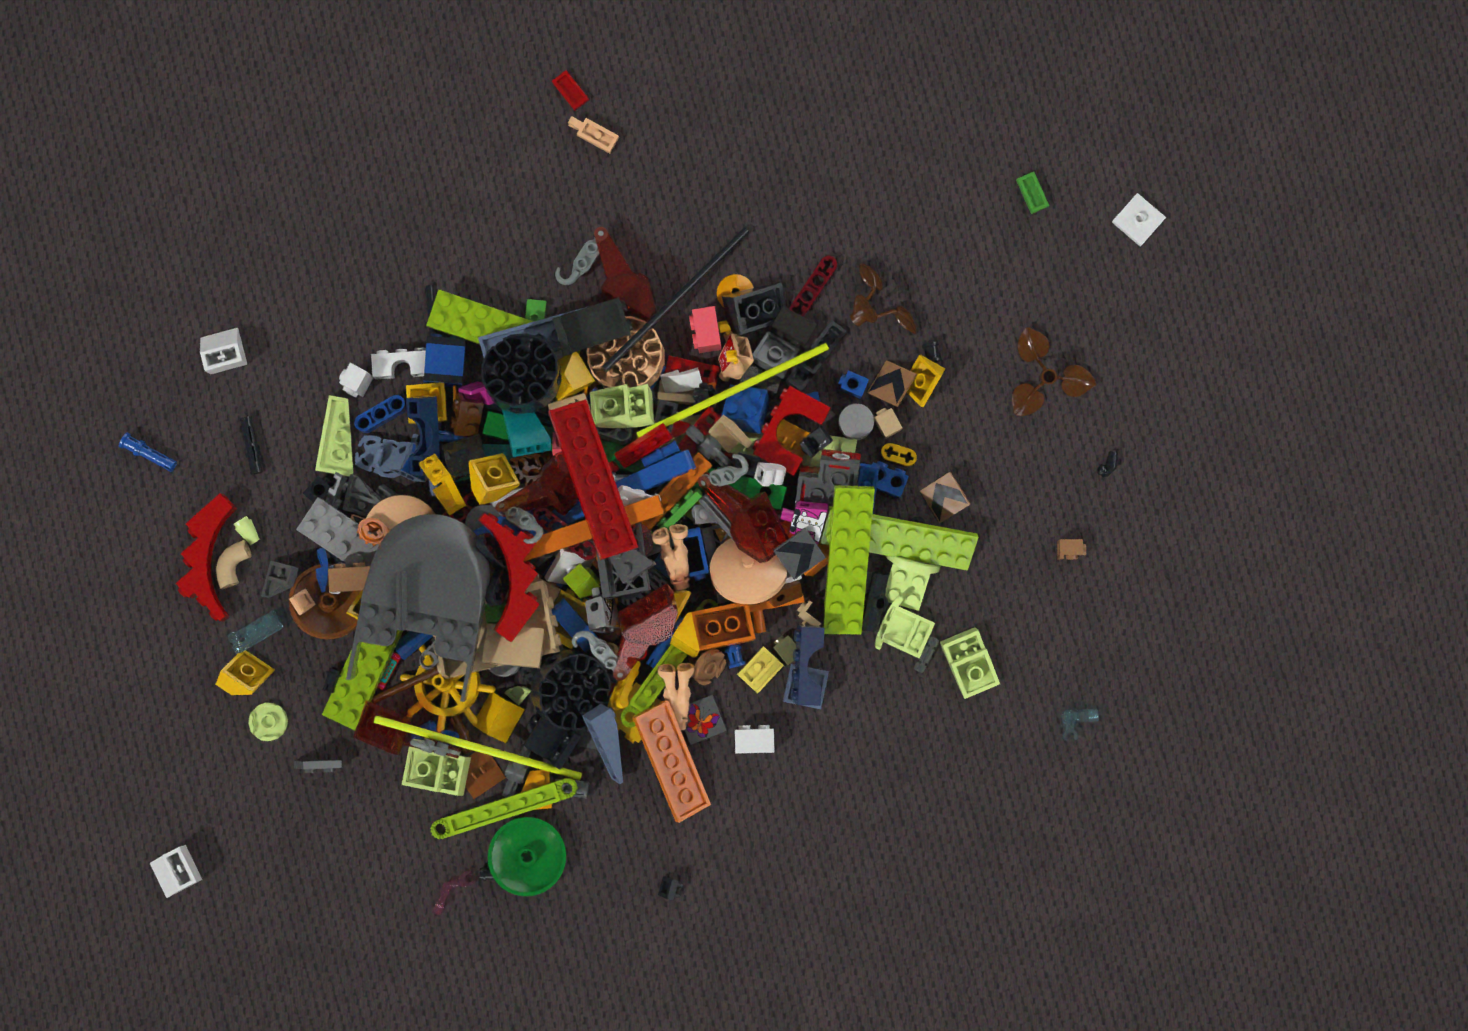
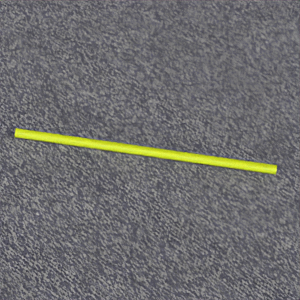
M826 343L817 346L640 430L636 434L640 438L662 423L667 427L829 350V347Z
M377 715L374 718V723L537 769L580 780L582 776L581 772L563 767L559 770L549 763Z

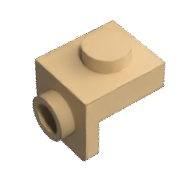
M809 600L808 603H802L797 610L800 612L798 617L803 620L802 624L806 626H819L821 623L806 612L813 602Z

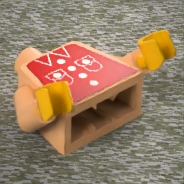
M727 321L718 322L719 332L724 333L726 340L719 356L721 367L719 378L723 381H729L730 377L741 379L754 361L748 338L734 334Z

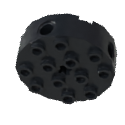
M527 333L512 334L503 338V341L498 342L487 351L481 365L482 382L492 401L503 410L515 414L533 413L547 406L557 395L562 382L561 366L552 348L540 337Z
M561 650L547 657L542 662L540 668H537L531 682V700L535 711L548 723L565 730H582L586 728L587 725L582 716L600 704L607 707L609 691L611 692V681L606 668L597 659L577 650Z

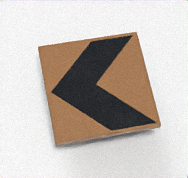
M886 360L867 393L898 407L917 374Z
M951 471L920 490L939 523L970 505Z

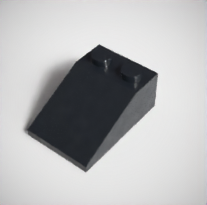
M782 283L737 291L722 296L726 320L734 334L742 335L788 320Z

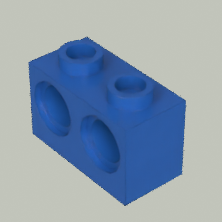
M873 462L872 465L880 466L879 471L883 474V479L877 482V491L900 499L909 476L905 475L906 472L901 469L895 468V470L887 468L888 465L883 462ZM898 478L901 481L900 487H893L891 479Z

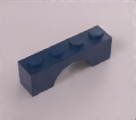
M436 396L406 398L407 417L417 424L420 432L419 445L415 452L409 456L410 475L426 476L419 466V462L425 458L436 454L440 460Z
M797 625V630L794 631L796 649L793 651L795 669L792 670L794 688L791 689V699L797 705H821L822 686L812 681L807 670L811 655L824 647L825 628L821 626Z

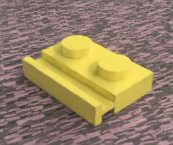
M763 646L737 675L758 694L784 665Z

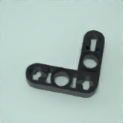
M490 533L479 534L476 537V546L495 568L486 591L485 599L489 606H498L503 603L509 589V576L505 556L499 543Z

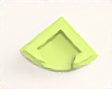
M515 686L505 691V694L516 704L520 705L531 690L526 687Z

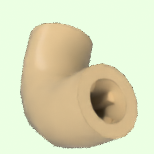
M245 540L226 548L219 557L216 574L220 589H226L239 583L236 575V566L239 562L252 556L249 545Z

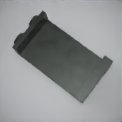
M618 297L552 318L564 356L631 335L630 331L633 330L630 319L626 320L624 312L627 311L624 300L620 301Z

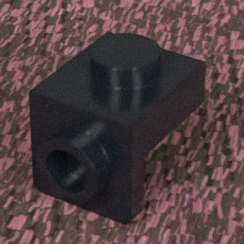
M821 425L805 436L800 445L802 451L812 458L817 452L829 445L833 439Z

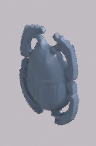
M364 435L359 441L358 446L360 447L364 443L365 453L360 455V457L358 452L355 453V465L366 471H372L373 467L375 468L373 472L382 477L395 478L400 476L395 472L384 474V472L391 471L387 467L396 450V447L392 444L398 446L399 442L383 439V443H381L382 438ZM370 440L376 441L374 444L366 445ZM362 458L368 462V466L362 463Z

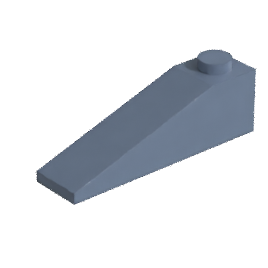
M600 704L582 717L611 779L622 784L623 776L618 727L614 719L616 715L611 707L608 708Z

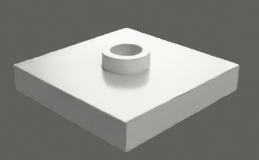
M1137 193L1112 223L1141 247L1166 217Z
M569 548L561 549L546 573L545 579L549 582L568 585L563 578L579 563L584 568L587 566L590 568L596 557L592 560H584ZM585 552L584 555H585V556H587V555H591V556H592L593 553Z

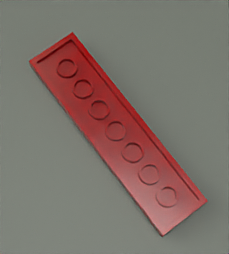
M587 400L549 410L548 413L599 559L603 560L638 548Z

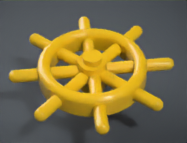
M423 644L418 649L421 653H423L427 649V647L425 646V644ZM427 655L424 657V665L430 666L433 664L434 659L432 656ZM420 665L416 675L401 674L400 680L405 682L429 670L422 668ZM479 671L474 672L471 676L467 700L462 702L460 701L461 695L457 689H463L464 682L458 680L464 675L446 679L441 674L435 675L433 678L414 686L418 702L408 709V714L413 716L424 707L427 711L439 715L437 723L438 733L444 730L446 717L456 716L461 713L465 714L471 724H476L478 719L470 707L476 701L479 692L494 693L496 688L492 685L481 684ZM425 684L433 685L436 688L426 694ZM442 693L441 704L438 707L431 701ZM451 694L458 705L448 708L449 696Z

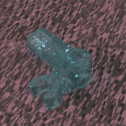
M1070 709L1064 710L1061 713L1062 724L1065 727L1062 734L1064 741H1067L1068 733H1073L1074 740L1078 739V734L1074 730L1076 721L1079 723L1099 721L1098 709H1078L1077 712Z

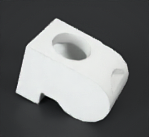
M758 462L754 478L762 486H769L770 484L782 485L786 468L779 464Z

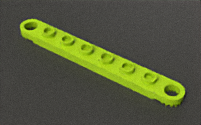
M706 599L701 602L696 611L703 610L706 604H711L713 607H718V604L712 599ZM672 644L669 646L630 700L629 705L623 710L621 722L624 726L629 728L635 727V722H627L625 715L628 712H633L637 715L650 708L664 689L665 681L658 674V666L671 664L675 667V671H677V666L687 657L686 653Z
M564 778L438 819L432 824L430 829L435 838L444 839L570 798L576 794L578 786L572 778ZM564 783L571 784L573 788L571 793L563 791L562 786ZM437 824H442L446 827L444 834L437 832Z

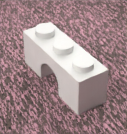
M415 348V351L407 352V349H397L396 353L380 350L377 351V354H371L372 377L374 379L395 378L394 370L400 363H408L410 365L413 377L424 376L426 348Z

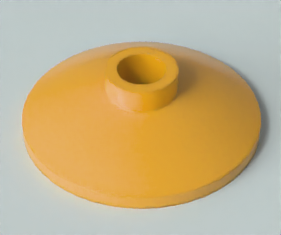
M738 274L729 275L718 285V301L724 307L722 296L731 294L733 289L742 291L754 287L745 276Z

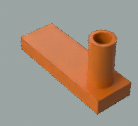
M804 596L778 607L804 603ZM768 600L760 604H748L749 610L752 613L755 633L766 632L763 610L776 607H773Z

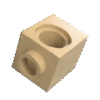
M883 408L876 412L877 416L874 417V421L884 439L902 430V426L892 408L889 410Z

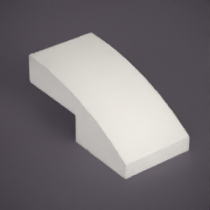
M698 367L680 373L679 370L660 375L665 393L695 390L702 383Z

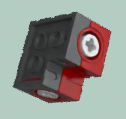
M822 449L820 467L801 465L796 503L797 501L826 503L828 507H833L835 485L857 486L861 454Z

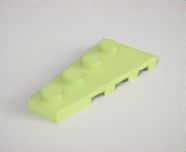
M329 395L315 471L331 474L337 472L348 477L350 474H353L349 402L347 398Z

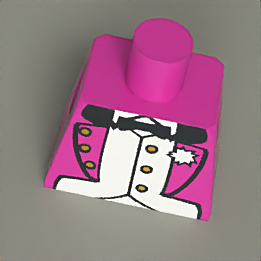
M797 501L794 511L783 508L780 519L791 522L789 532L794 535L803 528H806L815 543L819 544L828 504Z

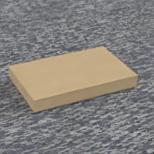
M487 623L482 655L483 663L540 668L546 633L544 628L523 627L515 639L509 642L494 631L497 624Z

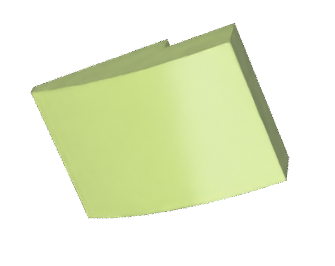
M624 384L590 392L591 414L596 427L634 428L654 424L652 391L648 384L631 388Z
M971 628L940 641L964 699L1000 684L977 628Z
M409 746L402 785L464 796L471 757L461 755L452 757L448 753L445 756L435 754L434 750L432 753L420 750L421 748Z

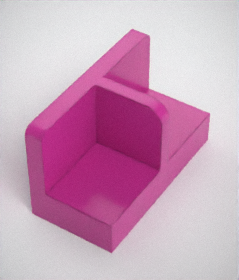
M477 381L457 388L458 392L464 393L466 399L483 400V403L487 405L494 404L483 382Z

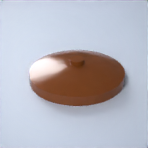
M321 565L305 570L295 580L294 587L290 590L289 599L306 588L316 605L299 615L289 600L290 613L296 625L308 635L320 639L340 638L355 630L358 620L346 612L361 590L342 591L339 594H332L329 592L328 578L326 591L321 592L316 578V569L321 568Z

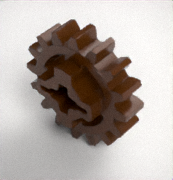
M542 452L518 457L512 456L509 462L516 477L519 478V482L524 481L525 486L532 483L533 487H535L537 481L543 484L544 479H548V473L552 469L550 467L552 461L547 460L549 454L543 455Z

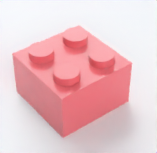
M715 306L693 309V315H690L689 319L691 330L696 332V334H692L694 349H698L699 353L722 350Z

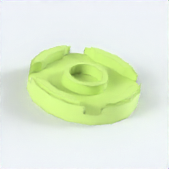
M263 703L251 712L248 724L250 731L258 739L272 741L284 734L287 729L288 718L281 706L275 703Z

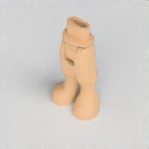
M675 524L669 527L674 549L670 546L669 532L665 527L652 533V540L655 544L661 546V559L664 562L670 582L674 585V589L679 591L690 587L688 550L683 543V539L688 536V527L682 524Z
M681 663L677 666L679 688L676 690L675 667L671 664H662L658 666V674L665 681L666 688L664 689L663 697L669 701L680 730H685L686 722H688L687 716L691 695L688 683L689 678L694 674V665L691 663Z

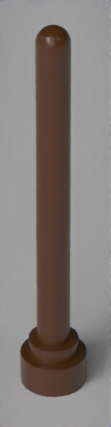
M437 667L374 695L371 702L375 704L435 675H439Z

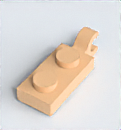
M571 116L568 121V126L579 130L577 132L578 137L609 154L619 139V136L587 118H585L584 122H581Z

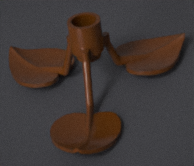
M861 263L859 266L860 275L863 281L871 287V292L866 298L860 294L855 297L853 313L850 314L852 322L856 326H861L866 321L875 323L879 317L895 314L896 320L905 329L913 334H917L912 315L900 305L896 307V310L892 309L876 314L868 301L876 289L882 290V280L875 270Z
M1026 327L1019 337L1018 353L1026 362L1036 359L1043 371L1040 373L1041 383L1035 388L1031 384L1024 383L1014 389L1012 405L1013 413L1016 416L1030 415L1042 407L1044 395L1037 390L1044 384H1053L1056 380H1063L1061 384L1062 390L1071 397L1081 396L1096 386V381L1092 374L1079 365L1065 367L1063 371L1064 377L1057 376L1053 369H1047L1039 357H1043L1048 353L1049 341L1045 335L1029 327Z

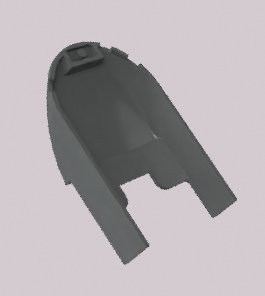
M426 514L409 518L396 525L386 534L376 550L364 585L346 680L355 678L362 642L380 646H389L394 642L397 632L396 572L405 571L407 573V630L436 636L434 650L438 656L466 662L467 668L460 701L465 702L467 700L486 605L485 595L491 577L490 562L478 550L476 546L477 535L469 527L448 516Z

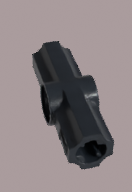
M872 573L870 589L865 594L864 600L866 610L862 626L863 630L878 632L881 614L888 606V599L885 596L889 576L887 574Z

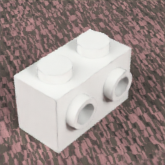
M350 363L348 368L344 369L340 374L339 383L344 386L342 390L346 391V393L356 398L358 395L363 397L373 377L367 371Z
M750 725L739 726V729H735V753H774V729H770V725H758V729H750Z

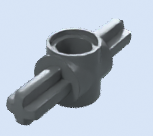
M694 425L687 428L686 434L697 444L696 450L707 460L713 459L721 467L731 466L732 461L721 451V444L715 438L708 434L704 435Z
M522 743L518 755L529 758L531 750L527 749L524 743ZM512 761L509 762L505 771L508 781L502 794L503 797L515 794L518 784H522L526 780L530 769L529 766Z

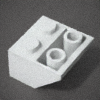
M238 328L200 338V354L204 370L207 373L215 374L247 365Z
M186 845L180 846L150 863L166 898L202 880Z

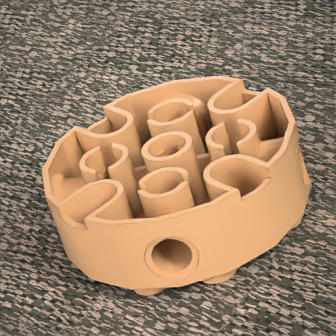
M625 316L626 320L630 319L633 330L630 331L631 335L587 348V361L591 373L596 381L605 389L627 384L629 388L645 384L651 387L659 379L665 365V350L658 334L653 328L625 354H629L628 357H622L608 372L601 368L647 322L632 316Z

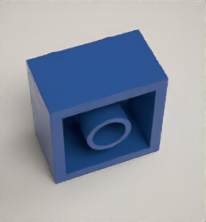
M749 387L726 398L722 415L724 414L732 420L743 432L761 434L770 403L768 391L766 389Z

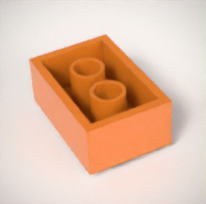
M734 603L691 612L700 649L699 652L755 640L748 604Z

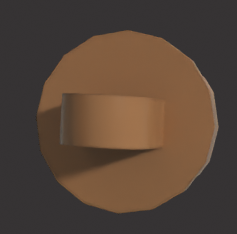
M718 649L699 652L700 657L697 661L688 655L689 663L693 664L695 669L692 677L699 684H710V679L714 676L718 678L726 665L725 655Z

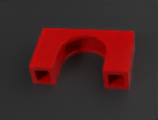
M789 386L788 389L784 388L781 393L780 399L782 401L780 405H775L770 414L773 416L770 423H765L761 431L764 434L761 440H756L752 449L755 450L753 454L769 463L782 465L786 468L787 473L795 476L804 459L784 449L778 442L777 428L780 422L787 416L798 414L823 425L831 407Z

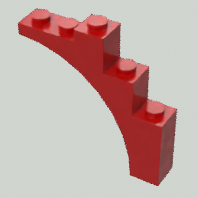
M219 493L186 523L189 528L187 530L193 538L197 537V539L181 555L184 557L183 562L189 568H193L176 584L179 587V593L183 597L194 598L197 595L196 600L200 605L206 606L210 610L209 615L215 621L224 622L230 616L222 607L214 590L211 576V559L213 547L221 528L237 508L222 493Z
M482 513L478 520L492 533L499 543L505 556L509 576L507 602L494 631L507 641L512 642L540 605L536 602L538 598L529 591L527 594L524 593L538 575L533 564L528 561L526 563L523 562L537 542L532 544L525 543L524 539L534 537L530 532L526 530L524 532L518 531L514 536V530L507 525L501 526L497 523L499 519L493 514L488 513L487 515Z

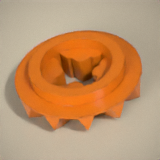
M366 518L359 523L357 533L359 534V539H363L366 544L371 543L375 546L381 543L388 533V529L382 521L376 518ZM369 530L372 531V532H373V531H377L375 535H374L373 533H372V534H368V533H369Z

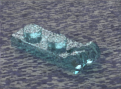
M272 610L244 628L231 632L227 637L230 643H233L232 648L234 652L238 654L284 628L277 612Z

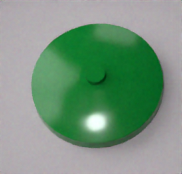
M533 817L514 819L503 825L492 838L488 849V866L494 880L504 890L518 896H534L550 889L561 877L566 863V849L558 831L549 823Z

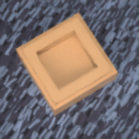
M306 588L289 599L299 615L316 605Z

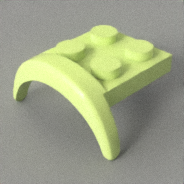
M886 556L893 563L885 592L888 602L892 603L895 598L901 596L903 601L900 603V606L919 611L930 574L939 572L941 566L925 564L899 556Z
M898 596L891 603L882 620L876 636L875 648L880 650L884 642L920 658L935 623L899 607L903 597Z

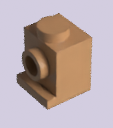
M1083 539L1057 540V560L1064 559V556H1066L1067 560H1076L1078 556L1086 555V544H1083Z

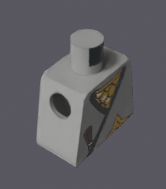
M601 587L593 588L591 590L593 599L585 602L589 631L608 634L622 629L623 625L614 598H603Z

